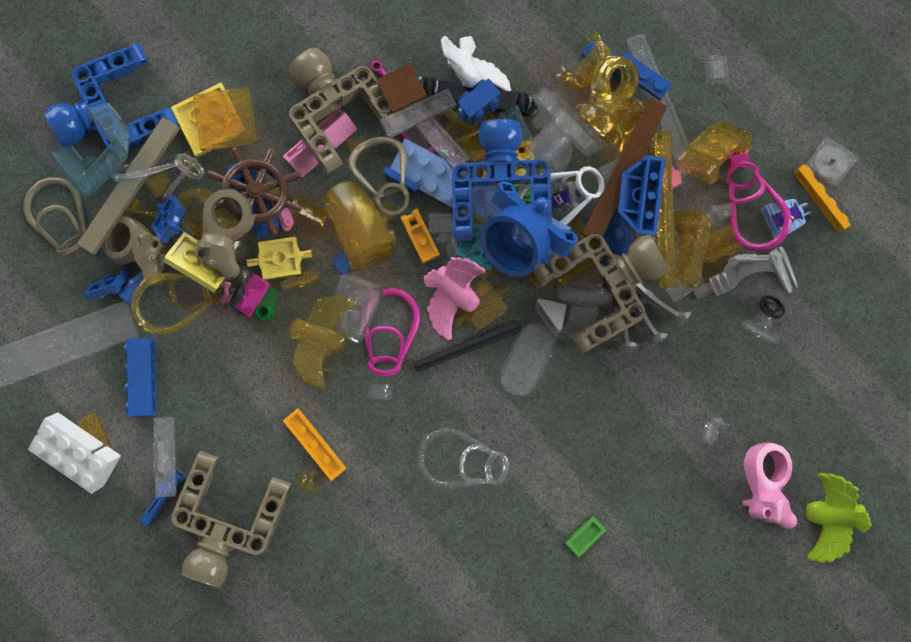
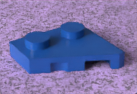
M126 265L119 275L114 276L111 273L91 284L83 296L87 301L93 299L99 300L107 294L114 295L121 290L122 284L132 272L129 265Z

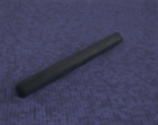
M515 321L414 362V367L417 372L423 371L521 332L522 327L518 321Z

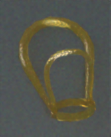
M178 273L153 274L142 280L134 290L131 300L132 315L138 325L149 333L157 335L174 334L186 327L210 306L219 302L220 286L216 290L214 298H212L208 289L201 285L202 293L206 300L196 305L183 306L177 301L173 287L177 280L191 278ZM172 280L169 285V292L173 303L183 310H191L203 306L170 327L161 328L151 325L143 318L140 312L139 301L141 294L149 285L155 282Z

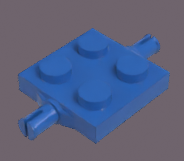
M172 194L169 195L164 204L157 203L156 209L158 214L151 225L159 240L167 243L169 239L179 233L180 228L178 224L184 220L187 211L179 199Z

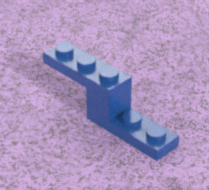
M594 39L590 41L581 53L584 58L625 87L632 81L659 101L662 100L672 86V83L628 52H625L620 59Z

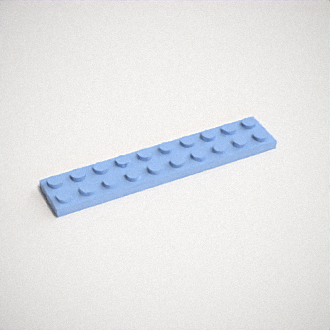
M404 139L402 144L407 152L405 177L419 184V190L453 208L452 170L456 165L414 142ZM398 151L390 168L400 174V156ZM463 171L459 173L458 178L464 179L468 173ZM474 186L472 188L474 220L483 225L489 220V215H495L501 211L492 201V197L497 189L495 186ZM463 209L460 211L461 213L468 215V210ZM552 218L554 226L564 230L571 229V227ZM515 226L517 237L523 243L531 245L529 238L523 230ZM551 249L548 255V259H551L552 257L557 255Z

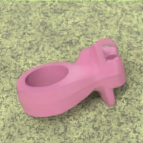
M774 443L756 444L748 450L744 459V470L753 497L743 500V506H750L749 514L752 518L776 524L784 529L793 528L797 524V518L790 509L788 499L781 492L792 473L790 455L784 447ZM767 453L773 458L775 468L770 479L765 476L763 471V460Z

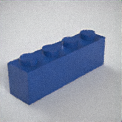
M127 339V344L124 346V352L127 355L125 373L128 380L125 384V391L128 394V402H126L125 406L128 417L157 416L155 339Z

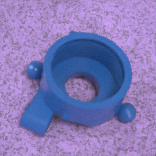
M507 181L500 182L492 197V201L501 211L495 215H489V220L484 224L481 231V245L491 264L506 275L523 277L530 274L541 263L546 265L549 262L548 255L550 249L559 256H568L577 243L578 237L574 232L558 228L548 221V216L544 212H547L550 208L549 200L545 197H540L536 199L534 205L526 204L520 199L513 184ZM515 226L523 230L529 238L531 245L523 243L517 237Z

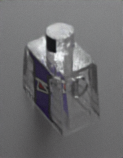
M576 182L551 184L552 218L558 221L562 220L582 203V199L585 197L577 189Z

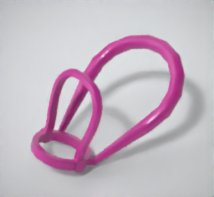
M741 161L729 168L726 179L729 185V224L731 235L736 243L747 250L757 252L771 250L781 244L789 234L792 224L791 211L785 201L759 175L758 166L756 167L755 164L749 161ZM747 166L754 170L755 176L747 184H735L730 178L733 171L739 167ZM757 181H760L761 188L757 193L743 199L735 198V190L749 189ZM766 189L783 213V227L777 237L768 243H750L742 238L738 231L736 204H744L755 200Z
M396 288L381 289L371 294L363 304L360 321L369 354V370L379 376H391L401 371L402 361L420 324V311L414 298L405 291ZM393 295L402 298L409 304L412 310L413 321L405 345L403 335L394 327L378 326L369 332V309L379 298ZM376 331H391L399 337L400 350L397 359L390 356L373 357L371 336ZM378 362H391L396 365V368L379 370L374 368L373 365Z

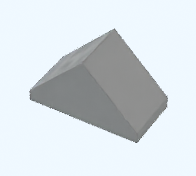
M540 298L536 302L535 309L554 337L557 338L562 330L567 305Z

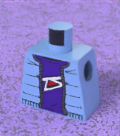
M795 199L785 200L786 205L791 211L792 219L789 233L805 224L804 216L811 213L810 206L807 203L798 206ZM772 203L760 210L773 238H776L782 230L784 219L778 205Z

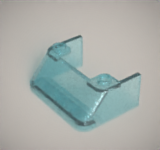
M110 103L86 110L111 142L98 158L90 155L82 159L73 146L49 153V156L73 186L85 197L95 194L128 157L130 129Z

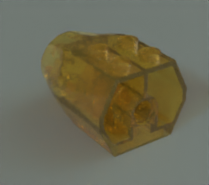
M343 182L325 193L322 201L333 222L337 238L352 272L369 268L394 255L396 237L393 230L388 229L387 217L385 213L381 214L377 204L362 189L358 182Z

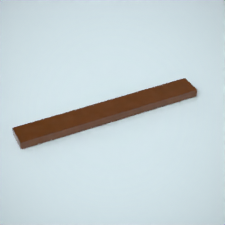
M649 98L581 233L583 236L588 237L592 234L603 236L619 204L622 173L641 160L668 106L653 98ZM592 238V239H591V240H593V241H595V242H597V243L600 242V240H599L598 238Z

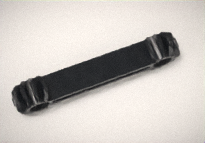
M426 76L418 77L428 98L423 100L428 102L438 101L458 105L459 97L467 91L470 93L475 89L465 87L462 83L438 80L437 78ZM499 90L501 93L500 102L498 103L499 107L494 111L524 117H531L536 114L538 99L535 95L519 91Z

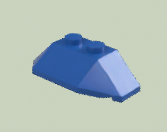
M646 155L622 173L617 213L636 234L657 236L666 158Z

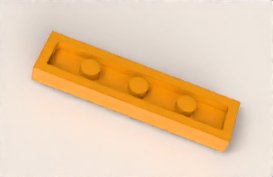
M804 164L793 172L838 233L851 225L848 222V217L838 209L835 200L830 198L825 192V187L815 179L810 168Z
M299 408L283 420L331 481L347 469Z

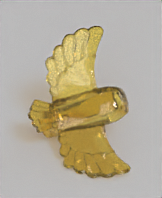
M334 295L331 298L325 297L323 300L318 299L315 302V306L311 308L308 321L296 318L290 326L289 336L291 338H300V343L297 345L298 349L294 351L295 358L292 364L296 366V371L298 374H301L302 380L308 382L311 386L325 387L322 364L326 351L331 353L343 352L347 343V337L335 330L340 318L348 310L357 306L355 300Z

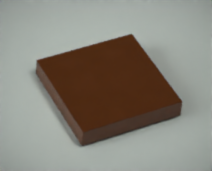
M411 63L377 79V83L393 114L428 98Z

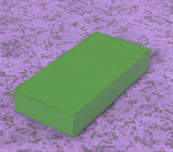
M592 516L565 544L579 558L607 530Z

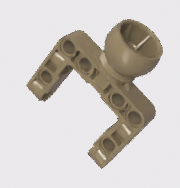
M311 48L302 52L291 62L288 68L290 78L297 87L308 91L309 97L290 109V121L292 127L327 174L344 165L335 152V147L329 138L315 124L327 115L361 95L390 135L407 125L406 118L401 111L393 114L377 83V78L368 67H357L337 79L332 74V65L329 58L318 48ZM345 87L351 88L350 90H344ZM314 106L320 107L319 109H316V110L312 109V107H314ZM386 106L388 109L382 110L380 107ZM297 116H303L302 119H296ZM318 145L325 146L323 149L316 148Z
M592 234L576 243L568 256L562 257L557 254L549 259L546 265L542 263L533 270L542 287L587 259L592 258L601 275L606 280L621 308L572 336L581 354L644 318L645 308L635 292L637 283H640L641 279H659L670 270L663 255L649 234L637 238L630 245L628 253H622V256L613 254L601 235ZM592 238H598L601 241V246L598 249L590 247L589 242ZM608 255L611 258V263L608 266H602L599 262L601 256ZM563 258L567 264L564 269L556 267L557 259ZM623 289L631 292V296L627 300H623L619 296L620 291ZM634 306L641 309L640 315L636 317L631 316L629 313L630 309ZM603 326L607 332L604 336H598L595 333V329Z
M200 451L184 484L171 520L176 527L195 533L199 540L197 543L198 549L193 550L185 558L181 575L220 588L228 574V564L225 557L230 555L229 552L238 549L249 554L262 555L267 551L288 498V489L292 487V483L273 477L251 531L239 528L199 513L198 508L203 496L207 494L214 476L213 470L219 458ZM198 476H202L203 483L196 486L195 479ZM276 502L277 509L270 513L267 509L269 503ZM186 513L188 519L182 524L179 518L181 514ZM204 519L206 521V527L205 529L200 531L198 529V523L200 520ZM237 533H242L243 541L240 544L234 541ZM259 539L262 542V547L260 550L255 551L253 549V542Z

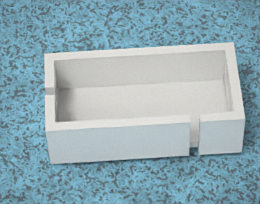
M60 413L44 418L37 431L38 435L34 437L28 448L30 452L91 494L104 486L121 455L108 446L93 454L92 452L101 448L103 443Z

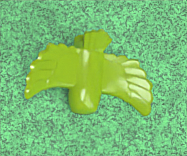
M818 473L817 476L822 481L826 491L825 501L809 503L806 506L807 520L822 525L820 538L807 555V559L819 563L826 561L831 563L835 558H841L844 553L850 552V544L853 541L851 537L853 527L864 533L871 527L869 513L866 512L865 507L862 504L858 505L856 502L859 498L857 494L859 489L853 486L851 482L846 481L842 476Z

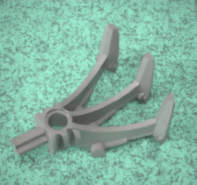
M781 246L778 247L779 251L777 248L770 250L769 255L738 254L732 256L722 273L710 277L709 283L697 287L693 291L697 300L712 293L719 296L733 290L747 275L762 271L776 273L787 294L792 292V287L796 289L798 286L787 253Z
M642 281L637 283L635 291L641 295L639 297L643 305L649 303L658 310L661 309L674 317L672 320L674 326H680L691 316V311L677 312L656 298L652 291L644 288ZM623 289L620 291L619 296L621 299L626 300V293L629 299L631 292ZM619 303L618 306H613V312L621 308ZM634 306L630 309V313L634 312L638 316L641 313V309ZM645 314L640 322L644 324L651 335L648 337V344L654 346L663 341L668 334L657 332ZM625 329L621 332L623 343H619L617 348L620 353L632 352L637 347L635 342H630L628 329Z

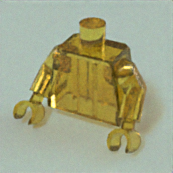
M591 29L593 32L592 36L586 35L585 38L595 44V46L572 75L564 67H560L563 70L562 74L558 75L556 73L560 80L566 81L578 90H583L587 87L594 88L611 67L610 57L612 51L600 39V34Z

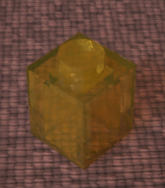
M163 167L150 173L146 179V184L155 199L173 191L172 182Z

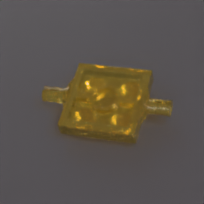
M485 278L471 289L480 300L479 305L472 312L461 309L462 315L453 320L457 327L467 320L479 331L506 312L508 307L502 300V295L510 290L506 283L499 289H496Z

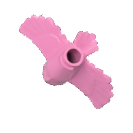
M451 257L447 266H443L437 271L433 269L424 276L426 287L437 288L434 297L430 299V305L427 307L432 328L447 341L452 339V324L457 309L461 308L467 312H472L479 305L480 300L471 289L470 283L476 276L485 273V269L468 258Z

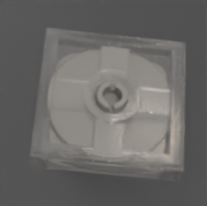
M826 136L805 166L810 168L813 174L836 189L858 156Z

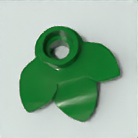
M272 286L268 288L252 317L257 316L262 321H269L273 318L275 313L273 306L277 301V295ZM265 308L268 310L267 315L264 314Z

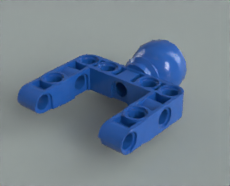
M140 44L130 45L77 66L73 70L72 76L81 94L79 103L75 102L74 106L67 103H57L44 110L46 118L63 148L78 144L84 138L86 131L91 133L94 130L100 133L106 147L112 154L120 155L144 145L154 129L147 130V128L152 125L156 128L162 117L180 127L171 108H165L118 127L99 87L101 86L100 84L130 74L136 68L149 62ZM118 62H123L122 65L116 66ZM88 76L87 79L81 80L82 77ZM91 92H96L95 95L88 96ZM112 124L109 129H104L105 125ZM119 140L117 145H111L113 141Z
M493 119L481 123L478 139L482 149L487 152L484 155L485 159L477 163H460L453 168L452 206L454 242L474 241V203L472 200V188L474 186H495V184L502 181L510 182L513 185L531 184V204L534 205L537 198H547L550 202V208L545 214L548 216V221L552 223L550 166L545 160L541 159L519 160L517 158L518 154L516 151L523 138L521 124L518 121ZM538 168H544L546 170V172L543 175H537L535 173V171ZM524 169L526 173L523 176H518L516 171ZM463 171L468 173L466 178H458L459 173ZM478 172H487L484 178L477 177ZM461 210H468L466 217H459Z

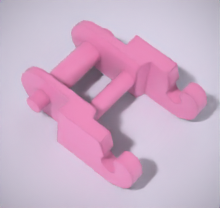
M284 207L280 213L281 215L278 217L283 230L289 231L294 221L290 210Z
M225 281L220 285L221 288H224V295L220 300L221 303L230 302L232 295H229L230 282Z

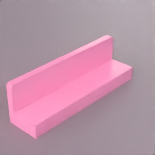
M340 108L318 125V128L324 131L335 149L357 130V127L348 115ZM302 140L283 155V158L295 171L300 172L301 177H304L319 164ZM318 145L316 148L323 149L325 146Z

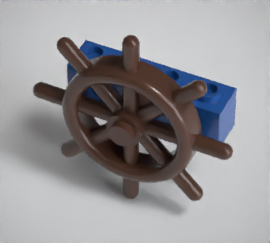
M234 147L232 148V154L237 163L226 167L225 176L211 170L207 171L206 175L210 179L221 182V190L229 189L231 186L233 190H237L248 199L252 207V215L255 216L254 224L251 228L257 240L268 235L276 236L281 224L278 216L284 207L296 212L302 211L301 205L287 200V183L299 179L301 174L300 172H294L283 176L281 171L271 164L275 154L273 148L267 150L264 160H244L239 149ZM266 173L274 179L273 181L262 184L266 176ZM279 187L280 197L266 191ZM230 197L221 200L217 204L215 211L225 207L238 220V225L243 213L234 204L237 201Z

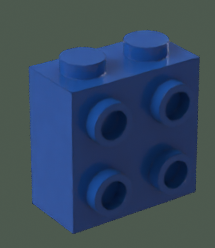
M489 78L485 81L483 79L474 86V90L470 93L467 91L459 97L458 116L464 123L467 121L469 125L473 122L477 124L484 118L483 115L486 112L490 111L491 113L499 107L498 103L500 102L501 93Z

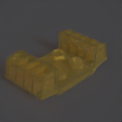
M722 119L715 125L709 126L688 145L686 151L677 159L679 169L712 184L719 178L720 165L733 153L739 152L744 155L752 147L754 132L747 131Z

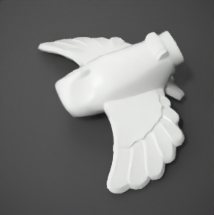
M447 36L441 38L443 55L447 58L449 67L454 70L456 76L462 81L463 86L475 88L474 86L483 79L485 81L489 78L495 86L505 91H511L507 76L501 73L498 68H495L493 63H487L485 60L480 61L472 56L476 48L472 36L459 39L460 49L453 45Z

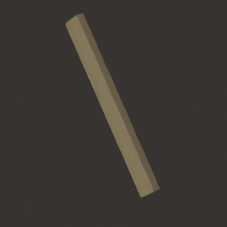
M162 117L77 243L79 246L96 255L179 131L180 127Z

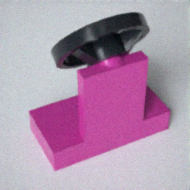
M252 274L246 286V283L243 281L238 284L229 302V306L236 307L248 317L253 316L256 307L260 304L271 285L256 274Z

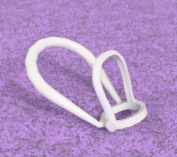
M585 166L579 169L580 171L551 173V180L563 178L561 191H563L562 185H564L565 189L567 179L575 176L577 189L586 198L578 206L573 202L569 205L575 209L560 221L565 225L586 204L602 194L604 180L600 172L595 168ZM586 171L591 172L598 179L599 190L596 194L588 193L582 186L581 176ZM522 184L517 194L521 200H523V196L527 189L531 187V184Z

